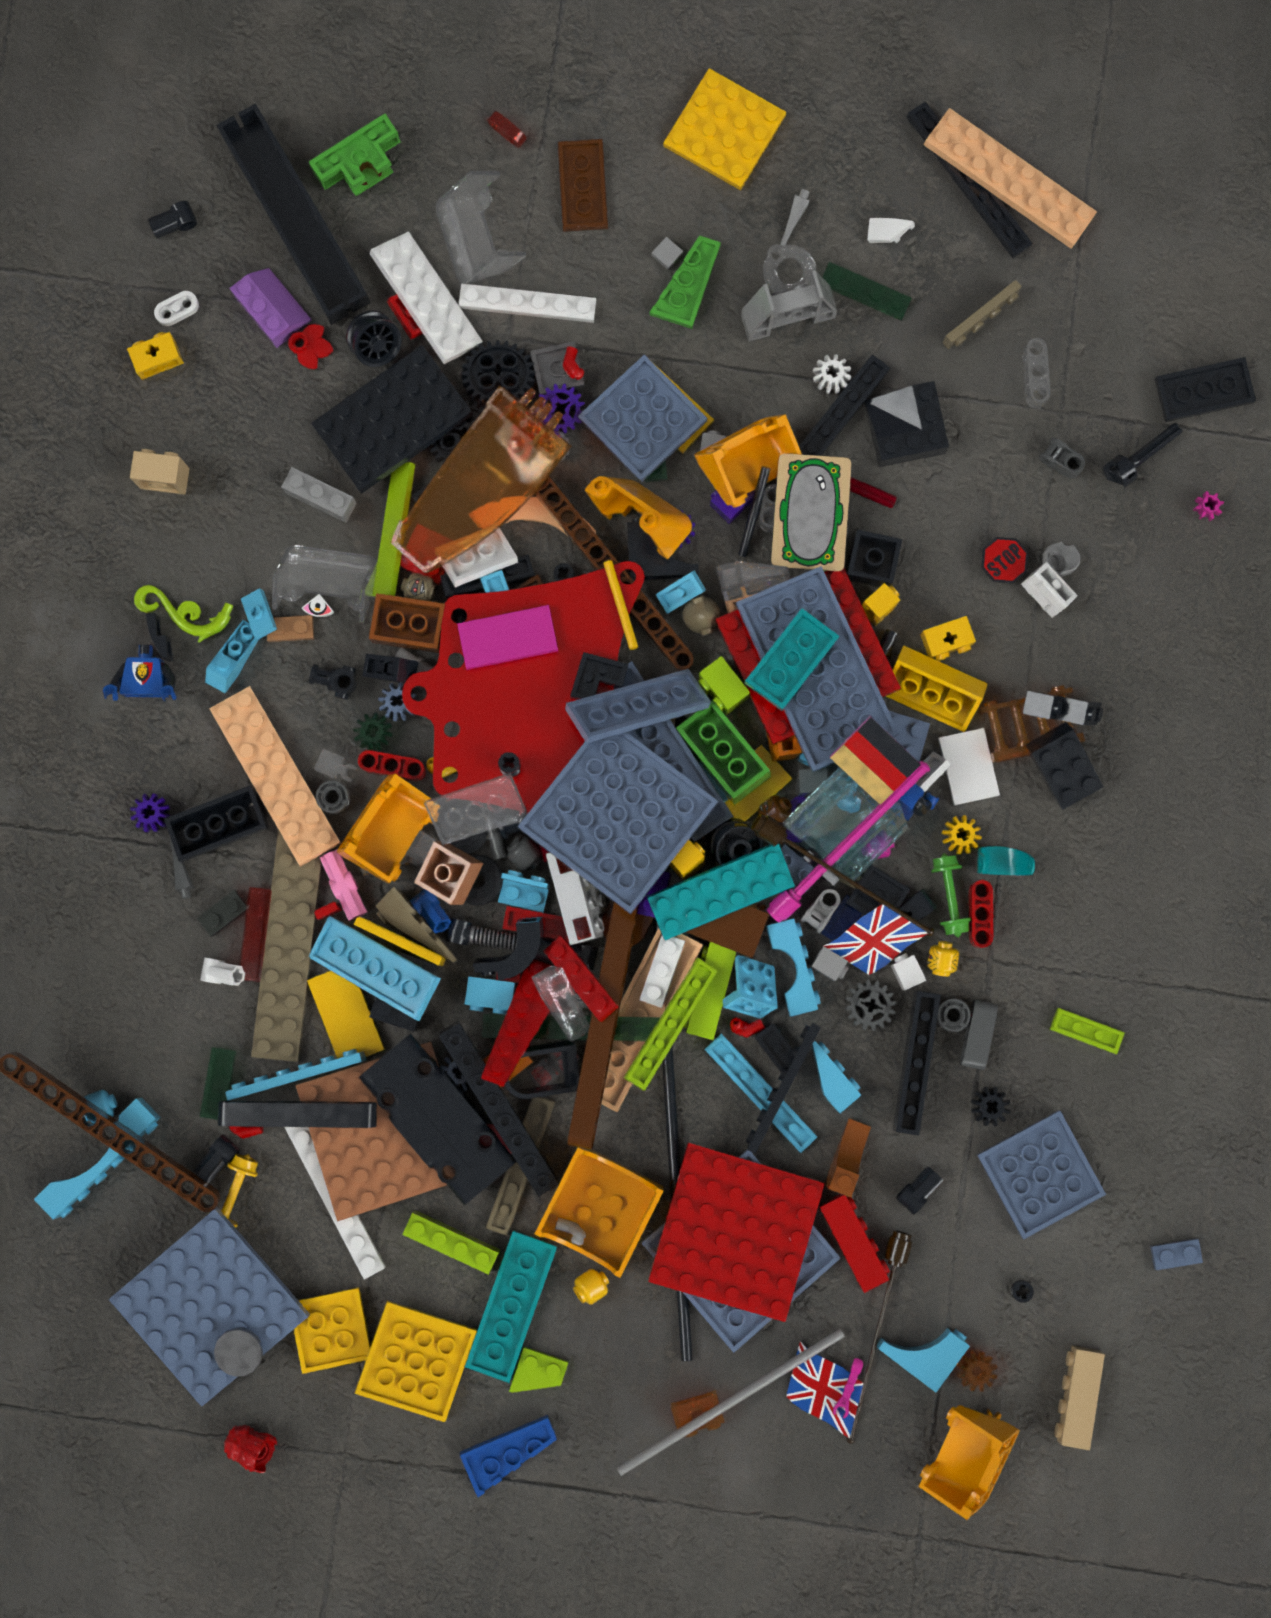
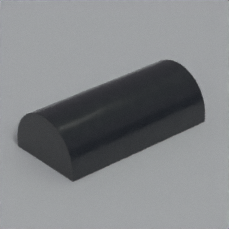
M252 785L164 819L180 863L269 829L264 808Z

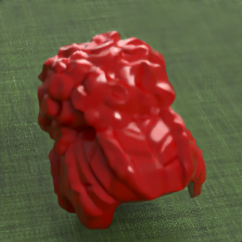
M236 1425L232 1430H229V1434L224 1442V1452L227 1453L228 1459L239 1462L245 1470L265 1473V1466L272 1458L275 1451L274 1445L277 1446V1440L270 1433H258L248 1425Z

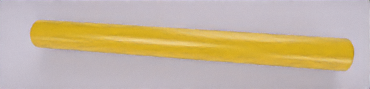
M612 560L606 561L603 564L629 650H634L638 648V644Z

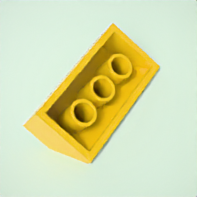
M903 645L892 668L901 689L886 697L965 732L984 697L988 684Z

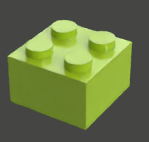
M722 656L699 673V685L706 695L710 694L714 703L726 716L748 700L749 690Z

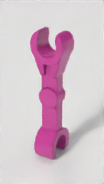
M858 1358L854 1359L848 1381L844 1386V1392L833 1407L834 1415L838 1407L845 1408L844 1419L849 1414V1399L854 1391L858 1374H860L863 1367V1361Z

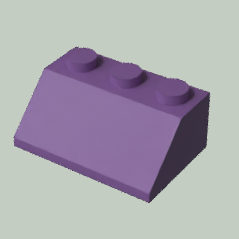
M270 268L247 274L230 287L236 300L276 348L288 340L293 333L298 332L312 321Z

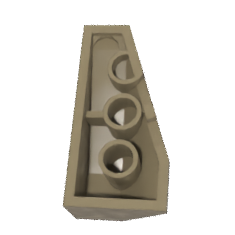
M393 887L376 905V908L379 910L376 914L385 924L389 922L394 927L453 963L459 960L438 934L433 932L426 920L419 915L400 889Z

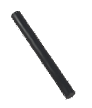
M766 466L761 467L738 555L742 557H747L771 468Z

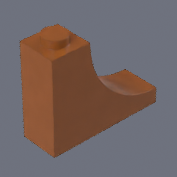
M848 1118L824 1185L828 1189L852 1197L859 1178L860 1162L871 1126Z

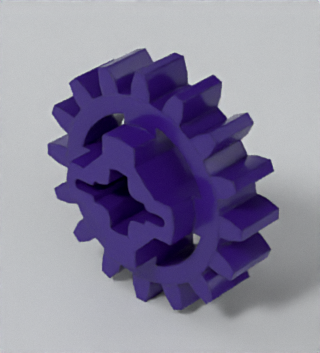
M554 384V390L551 391L547 387L545 388L546 395L539 394L542 402H537L536 406L541 407V410L537 411L536 415H542L543 418L539 422L540 424L547 423L546 430L554 427V431H559V428H562L563 433H567V427L574 430L575 426L573 423H581L578 415L583 412L580 410V407L585 405V403L578 402L581 394L574 395V387L568 391L566 390V384H563L561 389H558L557 384ZM556 393H564L570 397L566 400L559 399ZM547 399H549L551 409L545 413V404ZM557 402L560 405L569 402L566 408H564V415L561 413L551 415L556 409L555 404ZM575 404V414L571 418L569 415L570 407ZM555 417L562 418L565 424H555L550 420Z

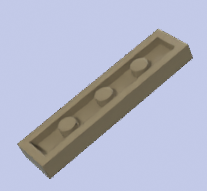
M1017 280L1013 281L947 334L943 344L948 350L954 345L956 347L960 346L967 339L966 335L971 331L976 333L984 326L983 321L988 317L991 319L995 318L1002 311L1001 307L1006 303L1011 305L1016 301L1022 286Z

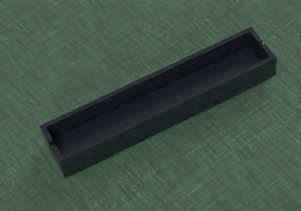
M256 103L238 113L244 127H239L234 115L217 124L216 126L221 137L330 324L333 325L349 316L347 311L350 309L354 313L370 304L366 291Z

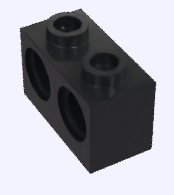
M366 653L362 676L405 683L411 675L417 673L419 661Z

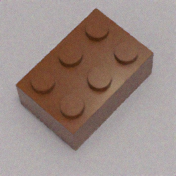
M376 593L369 639L375 644L439 653L445 604Z

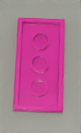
M549 605L457 624L467 670L558 651Z

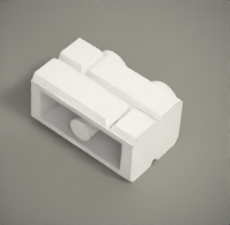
M1047 562L1037 568L1021 583L1026 591L1052 618L1064 610L1078 596Z

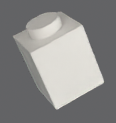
M907 953L894 958L896 963L890 966L902 991L926 981L914 955L908 957Z

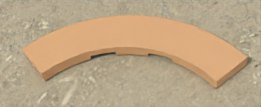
M522 496L500 499L488 503L469 514V517L479 531L496 524L499 526L509 523V521L524 520L546 523L566 534L537 497ZM547 499V502L551 505L558 504L557 502ZM565 513L561 519L566 523H570L574 520V515ZM586 521V523L596 534V530ZM583 530L576 534V538L580 541L586 540L589 536Z

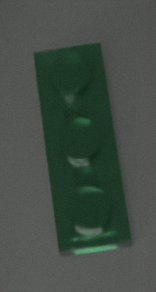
M211 1048L200 1117L218 1120V1101H227L225 1092L230 1090L236 1050Z

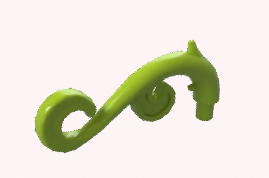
M144 585L139 588L134 596V604L137 609L144 613H150L159 607V603L155 602L149 605L145 602V597L149 593L156 594L172 621L186 633L199 636V643L221 632L231 619L229 615L233 609V605L225 602L222 611L218 612L216 617L209 618V621H211L209 624L195 625L185 619L187 614L191 615L190 619L192 621L200 617L202 613L201 608L195 602L185 601L176 610L166 595L152 585Z

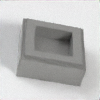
M666 237L654 249L651 256L669 270L683 255V250Z

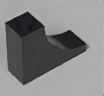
M634 518L632 522H627L629 561L641 566L644 571V580L681 579L694 570L699 576L698 564L681 562L672 557L667 560L657 551L658 547L650 535L641 529L639 524L640 518ZM629 569L630 577L635 581L636 574L633 570Z

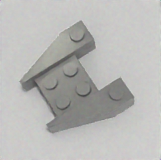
M815 270L812 271L809 286L802 284L796 286L792 291L785 292L780 290L774 292L771 296L768 285L764 284L742 308L741 318L748 342L770 336L771 329L809 318H812L813 324L834 319L837 314V308L830 285Z

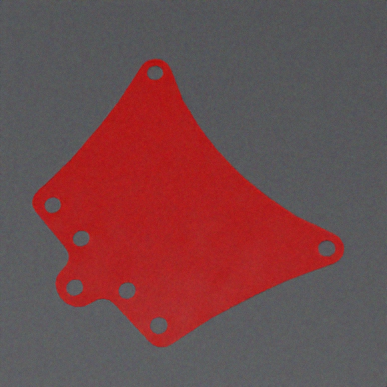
M625 561L615 564L614 568L628 614H630L645 577L640 565L635 562ZM605 568L577 577L499 592L454 595L445 602L438 662L429 671L411 675L406 680L402 691L403 703L406 709L413 714L427 717L434 725L433 786L439 794L446 797L492 803L529 813L584 744V738L565 710L566 703L575 701V699H571L570 695L583 652L617 661L624 633ZM626 569L633 570L636 574L634 583L624 584L620 579L622 571ZM549 605L558 647L557 652L470 670L466 669L465 660L459 668H452L448 664V658L453 653H460L464 658L458 623L453 622L451 619V614L455 609H464L467 613L465 622ZM599 683L596 695L614 690V686ZM415 686H422L426 689L427 695L424 700L415 701L412 699L411 690ZM448 722H456L460 726L459 734L455 737H448L444 733V726ZM506 752L514 753L519 758L521 764L520 773L515 777H506L500 771L498 761L500 756ZM508 761L505 763L506 768H514L513 763H509ZM447 767H453L458 772L456 781L452 783L445 782L442 778V772Z

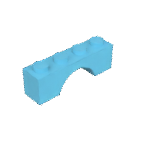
M794 919L767 925L766 929L771 948L788 954L796 967L795 981L792 987L784 993L789 1016L818 1010L817 1005L821 1004L818 991H813L811 982L815 981L812 968H807L805 959L809 958L805 945L801 946L799 939L800 936H803L800 923H795Z

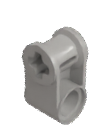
M833 889L822 891L800 921H806L816 928L817 933L820 934L840 903L839 894ZM826 893H832L835 896V903L832 906H826L823 903V896ZM811 915H813L814 917H816L817 919H819L820 922H818V921L815 920L813 917H811Z

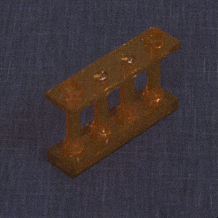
M1061 685L1051 688V692L1047 694L1065 697L1071 694L1073 689L1072 687L1065 689V686ZM1026 698L999 704L997 700L983 703L984 707L978 710L979 715L988 713L996 745V748H994L995 752L990 754L992 764L1030 755L1025 746L1030 740L1027 739L1020 706L1025 705ZM1009 708L1011 709L1019 742L1017 747L1008 749V745H1005L997 711ZM1036 717L1040 735H1043L1049 731L1047 720ZM1083 732L1077 733L1076 735L1080 743L1085 742Z

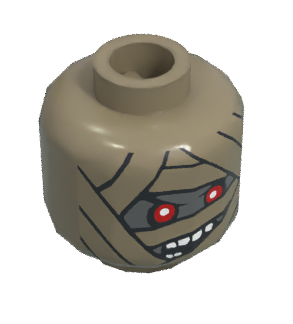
M412 573L409 578L405 577L403 579L401 591H404L405 598L432 602L437 586L431 577Z

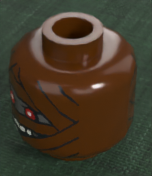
M773 795L759 806L758 816L760 814L764 816L769 815L784 825L792 818V804L786 797Z

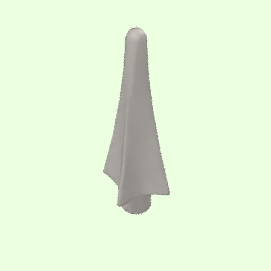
M801 189L799 196H794L788 223L779 246L780 249H784L793 229L809 206L807 198L810 192Z

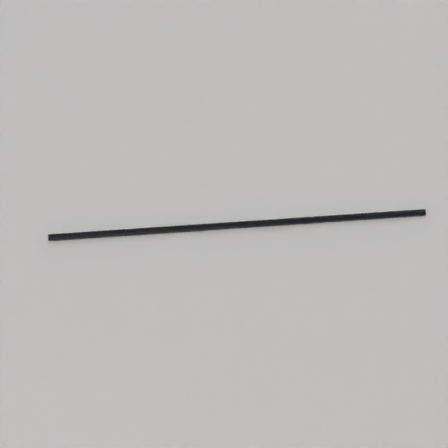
M654 918L653 927L655 936L659 927L656 922V919ZM673 1045L662 1062L671 1199L680 1172ZM677 1291L681 1361H692L689 1299L683 1292Z

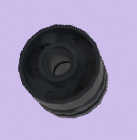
M731 818L711 831L707 841L709 852L720 865L764 847L763 840L755 835V832L751 830V826L738 818Z

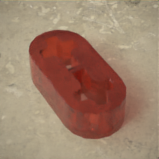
M494 111L487 119L489 125L513 146L520 148L527 140L525 134L499 112Z

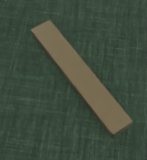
M544 1097L531 1099L523 1121V1125L538 1149L555 1101ZM517 1162L505 1172L486 1225V1229L506 1236L509 1234L528 1181Z

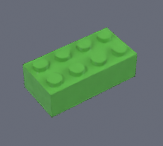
M711 700L709 708L697 711L676 727V730L693 755L734 805L771 777L770 769L713 700Z

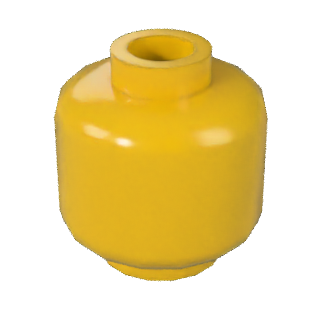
M589 1269L575 1279L573 1291L581 1303L586 1302L592 1305L608 1293L607 1284L609 1280L603 1271L598 1273L595 1269Z

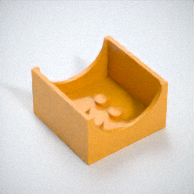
M578 1147L534 1234L556 1241L587 1256L610 1270L615 1276L621 1278L664 1191L663 1186L592 1149ZM558 1217L576 1222L585 1231L586 1238H584L583 1245L573 1244L571 1242L572 1234L555 1229Z

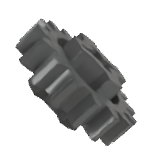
M866 980L864 987L861 983H857V991L854 989L849 990L853 996L846 997L845 1000L850 1002V1005L846 1006L845 1009L851 1010V1014L847 1016L848 1019H856L853 1024L854 1026L861 1023L862 1030H866L869 1025L871 1031H875L876 1025L884 1028L883 1021H892L888 1016L889 1014L896 1013L891 1009V1006L896 1005V1002L890 1001V998L894 995L893 992H885L888 986L884 985L879 988V981H875L874 985L871 986L870 981ZM870 990L868 996L863 999L858 998L860 993ZM879 993L884 997L886 1005H882L878 999ZM872 999L873 1004L880 1007V1009H871L868 1012V1007L860 1002H870ZM855 1006L860 1007L863 1013L862 1018L857 1014ZM877 1013L883 1014L878 1020L871 1021L873 1015Z

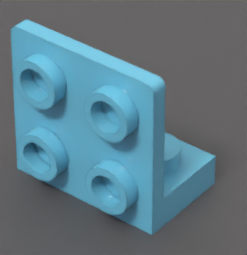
M508 870L507 874L502 873L503 884L498 903L544 913L550 888L545 883V878L531 875L530 879L523 878L522 873Z
M736 956L737 990L723 999V1008L761 1019L778 1008L775 968L772 965L744 956Z

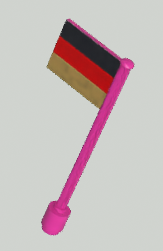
M871 716L829 757L876 800L879 805L822 860L830 866L927 771L930 772V767L926 762H918ZM818 864L794 889H787L776 896L769 903L768 913L779 923L782 920H787L802 905L799 901L801 896L827 869Z

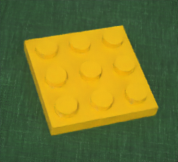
M359 1287L298 1300L310 1313L309 1317L294 1329L302 1374L366 1360L371 1344Z

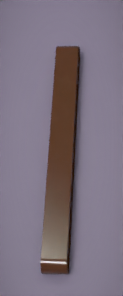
M543 470L533 471L528 478L531 491L596 571L605 568L603 563L612 560L613 565L618 564L619 562L548 474ZM537 477L545 479L546 482L542 487L533 485V481ZM551 495H556L560 498V501L556 505H551L547 502V499ZM565 513L574 515V520L570 523L562 521L561 518ZM579 531H586L589 534L588 538L584 541L578 540L576 534ZM594 548L601 549L603 555L598 559L590 555ZM625 570L622 571L620 575L621 581L624 584L634 583ZM640 590L635 603L643 602L646 605V609L639 613L632 607L630 614L677 671L690 669L694 661L692 653ZM655 619L660 622L661 626L658 630L653 631L649 629L648 622ZM670 637L675 641V645L672 648H665L662 645V640ZM680 655L687 656L689 664L687 666L678 665L676 662L677 657Z
M615 902L613 904L599 982L619 1007L602 1022L598 1021L592 1013L568 1135V1145L592 1149L594 1145L639 904L631 914Z
M10 1052L0 1059V1071L5 1076L203 1212H210L216 1208L220 1201V1194L216 1188L18 1052ZM8 1058L16 1060V1069H10L7 1066ZM28 1071L36 1074V1083H31L27 1080L26 1074ZM47 1085H52L56 1088L57 1094L55 1097L47 1094ZM67 1099H73L76 1102L75 1110H70L66 1107ZM86 1113H93L96 1116V1123H88L85 1119ZM107 1126L115 1129V1137L106 1135L105 1128ZM125 1140H132L136 1145V1149L133 1151L127 1150L124 1145ZM147 1153L152 1154L155 1157V1163H146L144 1155ZM171 1167L175 1171V1176L172 1178L166 1177L163 1169ZM183 1182H193L195 1189L193 1191L185 1190ZM205 1194L212 1195L214 1203L211 1205L205 1204L202 1196Z

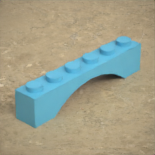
M141 1097L136 1098L119 1115L118 1121L142 1137L145 1133L149 1135L157 1128L158 1124L156 1122L161 1117ZM125 1140V1148L133 1151L136 1148L135 1143L132 1140ZM109 1147L100 1161L88 1171L75 1178L51 1182L34 1200L53 1220L60 1216L65 1218L74 1209L72 1205L77 1200L81 1202L90 1193L88 1189L94 1183L96 1185L101 1183L107 1177L105 1172L111 1166L113 1168L117 1167L125 1158Z

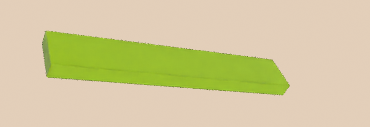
M406 462L391 473L373 597H376V593L392 596L396 594L415 464L411 462Z
M696 958L623 1077L642 1091L646 1090L718 970L700 958Z

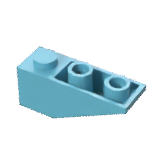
M242 620L206 668L205 683L223 693H226L236 680L258 642V639L254 638L248 622Z
M814 1041L812 1050L822 1094L836 1111L841 1113L861 1096L858 1092L861 1087L852 1077L849 1080L842 1073L845 1071V1068L837 1059L832 1061L827 1054L830 1051L821 1041L818 1044Z

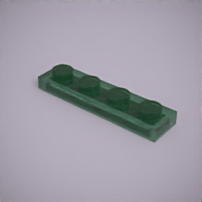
M831 262L828 263L822 276L830 285L831 290L901 321L912 299Z

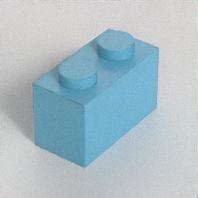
M468 976L465 1005H470L469 1010L483 1012L484 1007L493 1008V1013L506 1015L515 994L516 983Z

